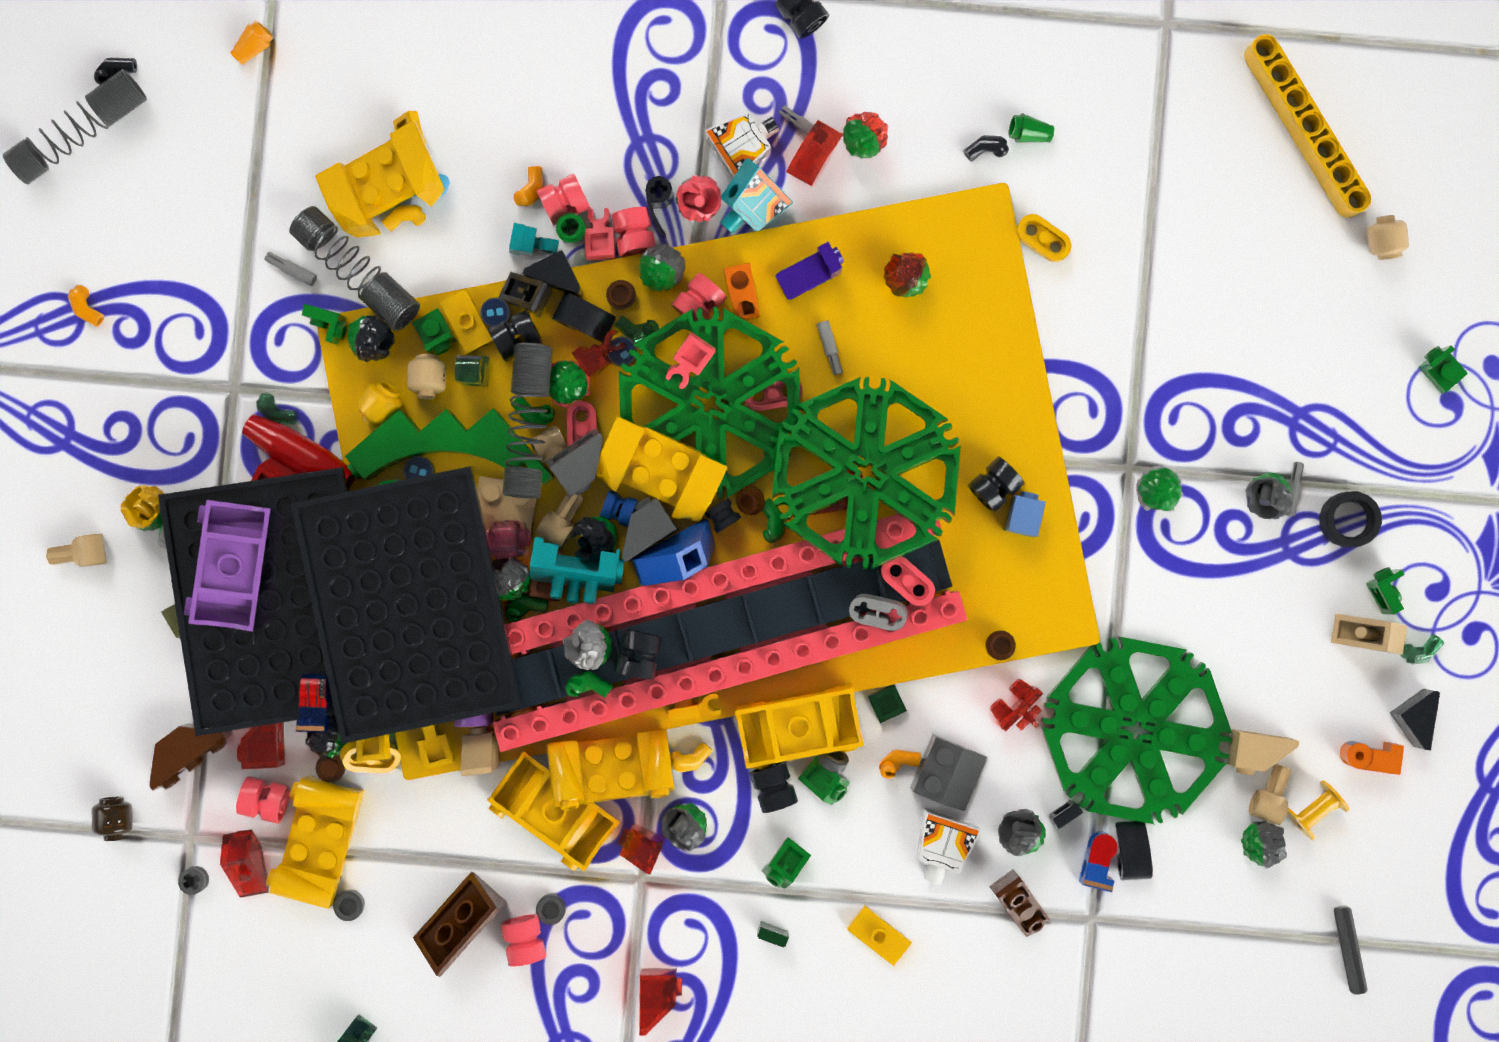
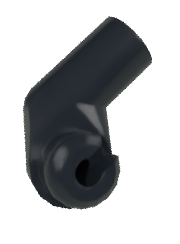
M106 58L96 69L94 80L98 85H102L104 81H107L117 72L119 73L121 69L126 70L128 73H136L137 61L135 58Z
M983 135L965 148L963 153L972 162L985 151L993 152L999 158L1004 157L1008 153L1009 147L1007 140L1002 136Z

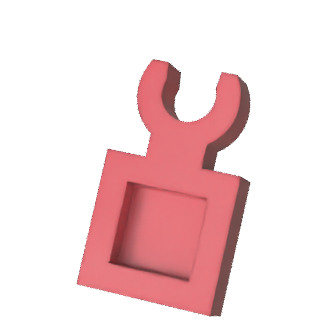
M604 208V216L601 219H595L593 209H589L588 219L593 228L586 229L584 234L586 260L616 259L614 227H607L611 222L609 209Z
M690 332L674 354L673 359L679 364L673 365L668 369L666 379L669 381L673 374L678 373L683 377L679 388H685L689 381L690 371L699 375L714 355L716 348Z

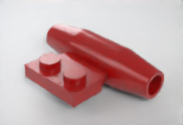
M255 414L251 415L245 422L242 434L270 457L258 465L251 481L343 467L347 490L353 484L355 476L348 469L347 464L327 448L286 425Z

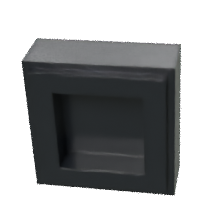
M1069 800L1050 813L1048 817L1060 829L1084 812L1075 801Z

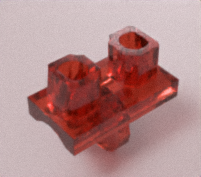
M1018 678L1008 688L1018 700L1009 707L1001 698H998L988 708L997 720L996 724L1005 732L1021 716L1023 718L1015 725L1020 731H1023L1028 724H1031L1035 729L1040 725L1035 717L1042 711L1041 708L1035 705L1029 712L1027 710L1043 693L1037 687L1030 686Z

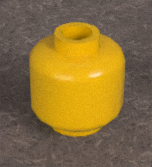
M379 381L378 384H370L357 403L358 411L362 414L361 419L372 427H377L378 424L382 425L402 406L398 389L383 381Z

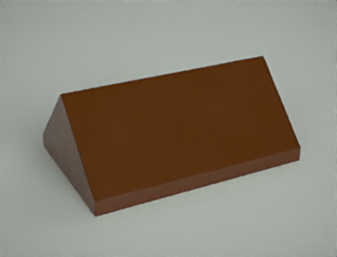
M472 871L413 937L418 948L438 977L444 974L506 902L503 897Z

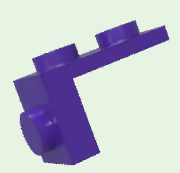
M826 242L817 248L815 254L778 272L776 279L787 300H792L840 275L842 271L841 264L844 263V260L838 248H832L829 242Z

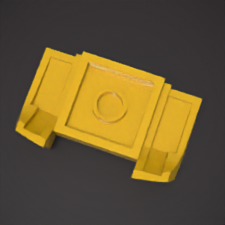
M415 120L390 133L391 140L344 165L338 162L315 175L328 209L346 233L356 238L380 235L381 232L372 218L414 195H417V197L432 207L445 189Z
M617 416L601 451L596 477L615 492L621 482L674 506L671 517L697 522L700 521L711 504L728 467L706 457L701 451L647 426H639Z

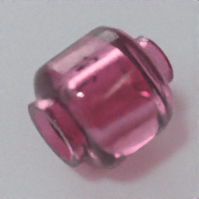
M518 519L494 521L489 526V529L486 530L490 553L498 560L522 557L526 551V546H530L531 543L529 529L524 528Z

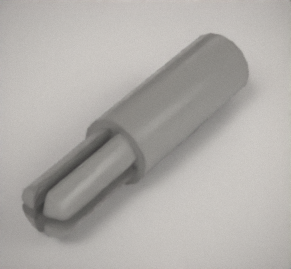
M785 105L781 107L797 119L795 121L782 110H779V114L791 122L796 129L820 146L825 142L828 137L825 132L803 116L797 115Z
M267 252V256L265 255V261L280 268L286 274L309 286H313L316 282L317 275L271 252Z
M829 320L820 322L816 326L825 355L828 357L833 375H839L843 373Z
M1298 461L1294 462L1291 478L1288 481L1292 492L1293 505L1290 511L1285 514L1287 516L1296 515L1301 491L1304 463Z

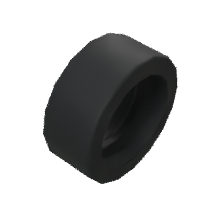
M1359 491L1341 492L1330 497L1323 504L1319 514V523L1324 536L1332 544L1341 547H1361L1370 543L1378 535L1382 525V513L1377 502L1369 495ZM1346 502L1359 504L1366 513L1367 523L1365 529L1355 537L1342 535L1334 525L1336 509Z

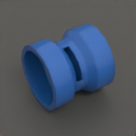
M610 490L603 504L600 516L607 520H618L620 525L628 527L630 516L636 511L634 506L638 504V500L631 497L623 498L618 492Z

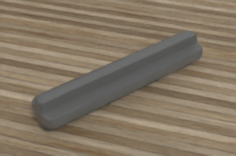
M1346 905L1338 906L1333 911L1349 990L1354 995L1365 994L1368 988L1352 909Z

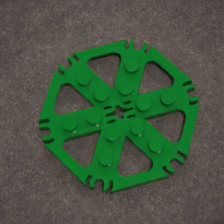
M698 307L696 311L698 320L694 321L692 308L633 344V346L643 351L642 354L635 349L629 350L628 353L636 358V364L629 366L622 363L621 365L624 371L631 372V376L619 371L620 417L636 424L632 417V389L634 386L642 384L679 404L646 425H642L643 427L647 426L677 441L696 431V450L701 451L706 457L723 465H726V430L764 451L763 460L742 474L732 476L726 470L717 489L718 499H722V486H726V497L728 498L775 469L779 429L788 434L782 427L783 421L775 422L743 405L742 402L773 383L781 381L787 387V417L784 421L789 425L797 424L798 420L791 415L792 409H797V405L800 404L799 366L795 370L787 372V369L794 367L797 362L795 359L790 362L782 361V354L789 350L787 345L780 347L777 351L774 350L777 345L784 341L723 308V318L718 320L719 310L717 307H714L713 317L705 319L702 316V307ZM735 328L761 343L762 353L758 357L724 377L723 336L726 330ZM686 329L716 348V351L699 375L694 373V377L689 375L687 386L680 389L679 384L683 379L682 375L676 373L672 375L669 381L666 379L667 371L672 365L655 355V347L658 343L676 332ZM702 387L706 389L708 392L706 393L700 390L699 388ZM697 395L702 399H709L711 396H714L716 398L715 403L724 412L713 408L709 412L705 411V404L695 396ZM721 399H724V400L728 401L729 403L726 404V403L722 402Z
M861 377L798 404L797 409L802 410L805 415H802L797 409H792L791 415L797 418V424L789 425L783 421L782 427L784 431L791 433V435L779 429L772 499L776 496L785 495V497H778L773 501L775 507L784 504L789 508L786 513L780 515L781 521H788L794 517L790 522L784 523V526L842 566V557L845 553L847 554L846 565L848 568H851L852 559L858 556L863 559V569H867L869 557L872 556V569L937 541V537L932 536L928 532V530H931L936 536L942 535L943 531L936 526L937 520L942 519L950 524L952 517L942 510L950 512L953 516L955 515L961 445L954 449H948L955 447L959 442L958 437L948 440L943 435L952 429L951 423L943 424L940 428L938 427L941 423L947 422L948 418L890 380L889 391H885V378H881L879 388L872 389L869 386V377H865L863 389H860ZM846 399L855 401L857 404L854 444L818 420V413ZM895 403L901 404L924 420L925 429L884 446L887 410L890 405ZM794 447L804 448L833 468L794 487L787 482L789 453ZM932 460H941L946 466L944 494L940 499L934 500L900 475ZM868 465L871 466V473L874 475V478L866 476L862 479L860 477L861 471L858 467L867 468ZM848 498L845 535L841 543L832 544L807 526L806 521L809 515ZM879 501L915 526L916 533L912 538L887 549H882L876 545L875 535Z
M1118 636L1121 644L1119 649L1118 641L1111 637L1109 638L1111 643L1109 651L1105 652L1099 642L1094 647L1099 654L1096 656L1093 652V646H1089L1046 696V698H1053L1058 702L1056 704L1049 701L1044 702L1043 706L1052 708L1054 714L1051 718L1041 717L1040 721L1048 725L1053 724V727H1040L1062 790L1065 792L1070 785L1074 784V786L1069 788L1066 795L1072 798L1077 792H1082L1083 799L1078 804L1081 808L1087 807L1090 800H1092L1089 807L1085 809L1087 812L1154 824L1151 815L1153 812L1154 819L1158 823H1163L1161 812L1164 809H1169L1171 817L1175 819L1178 817V812L1174 805L1177 804L1179 814L1183 815L1227 764V762L1217 761L1215 758L1216 756L1224 759L1229 758L1230 754L1221 752L1219 745L1221 742L1232 743V739L1228 736L1220 735V733H1233L1210 669L1206 668L1205 672L1199 676V673L1204 671L1206 664L1200 662L1197 667H1190L1189 662L1194 656L1193 653H1186L1182 660H1180L1187 649ZM1136 652L1161 656L1169 661L1168 669L1143 698H1141L1129 663L1131 655ZM1097 668L1099 670L1112 710L1073 703L1070 700V690L1088 669ZM1200 688L1204 691L1213 715V723L1210 727L1203 728L1166 721L1191 690ZM1136 722H1139V727L1151 733H1139L1136 738H1133V733L1121 727L1135 726ZM1146 722L1154 723V725H1148ZM1065 733H1075L1106 739L1079 772L1075 773L1069 769L1060 744L1062 735ZM1143 739L1150 740V743L1143 742ZM1160 750L1199 757L1204 761L1205 768L1185 792L1178 793L1173 789ZM1129 762H1131L1144 799L1143 805L1139 808L1110 804L1104 798L1106 789Z

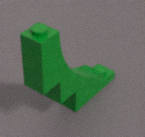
M494 408L468 430L448 409H445L422 430L418 428L406 412L398 410L345 455L346 459L350 462L347 467L358 479L363 477L366 480H372L381 472L399 462L425 454L441 452L469 454L492 461L503 468L508 467L505 464V461L508 459L528 456L519 455L507 450L506 446L509 443L523 440L508 434L507 430L511 426ZM514 430L510 431L511 433L518 435ZM526 444L509 446L513 450L535 455ZM540 460L507 462L516 467L526 465L528 468L542 470L543 479L541 483L543 485H547L555 478Z

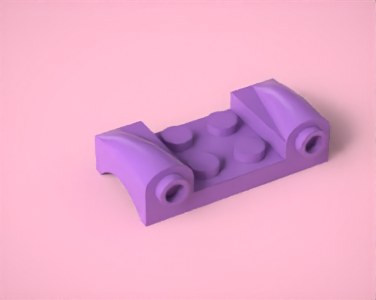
M206 500L205 506L200 505L197 523L203 524L193 595L186 598L184 615L189 616L188 624L221 626L253 631L271 508Z

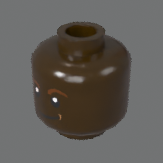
M121 796L100 798L99 803L95 804L91 809L92 832L98 836H103V841L122 840V834L130 832L133 828L132 804L124 801V797Z

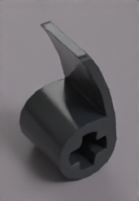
M656 176L652 177L646 184L647 204L657 231L662 238H667L653 209H661L670 205L673 200V191L668 179ZM657 187H663V191H667L662 193L661 198H656Z
M564 292L552 319L604 343L616 317L573 294Z
M1138 821L1115 823L1120 853L1117 856L1120 880L1151 879L1153 876V865L1146 824Z

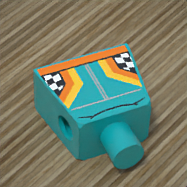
M747 158L721 195V199L731 210L720 223L732 234L744 222L757 232L791 206L793 201L758 165Z

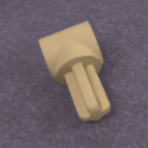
M556 425L531 438L546 442L544 444H530L536 455L544 457V459H539L541 463H546V461L567 448L566 441Z
M567 493L557 511H549L544 516L535 534L551 544H558V548L562 549L572 534L574 524L571 520L584 501V497L581 494L569 496Z
M103 534L77 536L70 545L50 547L47 549L46 559L50 565L75 562L79 567L107 563Z
M1278 764L1273 766L1265 790H1256L1251 798L1248 809L1249 815L1276 825H1280L1284 821L1288 811V801L1286 800L1287 798L1282 796L1291 774L1289 768Z

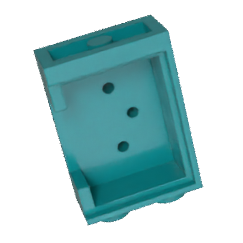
M541 537L534 538L530 562L531 580L552 583L551 598L561 599L564 585L569 586L567 602L578 603L580 589L585 588L584 603L594 604L597 590L614 592L615 584H621L624 559H619L620 549H617V553L601 551L600 562L591 563L582 560L580 557L557 554L558 544L544 543V538Z

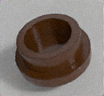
M614 281L607 289V301L617 310L628 309L636 300L635 288L628 281Z
M748 485L739 491L736 497V505L742 513L756 515L763 510L765 498L759 488Z
M998 630L988 636L985 647L987 653L992 658L1006 660L1013 655L1016 643L1010 633Z
M338 754L332 758H319L315 766L318 777L329 783L341 779L346 771Z

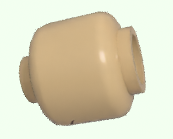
M1395 215L1377 217V223L1367 228L1369 252L1372 255H1376L1378 260L1403 256L1402 252L1409 247L1407 223L1403 220H1395Z
M416 355L415 359L408 363V389L413 393H417V398L435 399V394L443 392L446 388V364L440 361L437 355Z

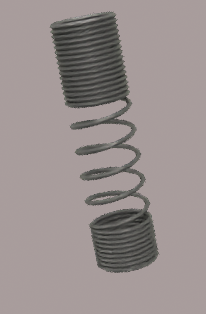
M121 69L119 73L117 72L107 81H104L102 85L100 84L85 95L88 105L107 126L99 123L76 101V104L89 121L94 135L84 130L64 110V114L69 118L80 136L82 144L69 137L54 119H51V122L65 140L69 153L60 149L41 128H38L39 132L51 146L57 161L54 162L45 156L31 139L26 137V140L22 139V141H19V143L12 146L5 153H2L9 169L19 180L29 185L39 176L49 171V166L45 159L50 163L59 164V156L56 149L65 155L70 156L72 154V149L67 139L75 145L83 147L84 139L80 130L89 137L95 138L97 136L92 121L100 127L108 129L118 120H121L123 116L128 115L130 111L145 103L147 97L126 70Z
M310 206L302 210L292 221L289 233L308 251H314L317 260H325V266L328 270H336V277L339 280H347L349 290H358V298L393 331L401 330L407 326L417 315L420 303L387 272L380 273V266L371 269L363 278L359 287L352 288L349 285L350 279L357 276L367 267L370 262V256L360 259L352 268L348 277L341 278L338 274L339 269L346 266L356 257L360 247L353 246L340 259L337 267L330 268L327 263L328 259L338 254L346 246L349 237L342 236L332 245L325 258L318 257L317 249L325 246L334 238L338 227L316 206ZM346 238L344 244L335 253L330 255L334 247ZM357 248L354 255L347 262L342 264L346 256L352 250ZM368 258L365 265L359 271L353 274L357 266L362 261ZM378 269L377 273L373 276V278L364 284L368 276L373 271Z
M518 343L514 345L513 378H511L512 390H510L516 396L509 400L515 406L528 410H518L508 415L513 421L525 425L511 427L507 432L513 437L527 441L509 443L506 448L510 452L528 457H516L505 461L508 467L504 468L505 477L503 478L502 494L509 497L535 499L541 497L542 470L516 467L507 462L544 459V457L519 452L509 448V446L544 444L546 442L519 436L510 431L523 428H546L547 426L518 420L511 415L528 412H548L546 409L518 404L513 399L549 396L553 349L542 344Z

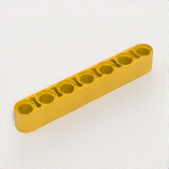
M1270 34L1259 35L1244 52V59L1338 214L1345 218H1352L1360 214L1371 204L1372 197L1368 188L1279 42ZM1256 46L1264 48L1267 56L1259 55ZM1272 71H1276L1281 75L1282 82L1273 79ZM1287 96H1291L1296 100L1297 107H1293L1288 103ZM1302 121L1310 123L1312 132H1307L1303 128ZM1318 146L1326 149L1327 158L1322 157L1318 153ZM1333 171H1337L1342 175V183L1334 179ZM1349 196L1357 200V208L1349 204Z

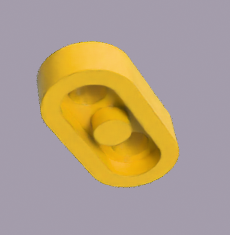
M1037 214L1026 215L1017 225L1020 241L1046 260L1060 262L1069 255L1072 244L1068 235ZM1026 227H1034L1036 234L1033 236L1028 235ZM1050 244H1058L1059 252L1051 251Z
M356 741L348 742L340 752V759L344 767L352 772L388 773L399 765L401 756L396 746L389 742L390 759L357 761V754L355 753Z

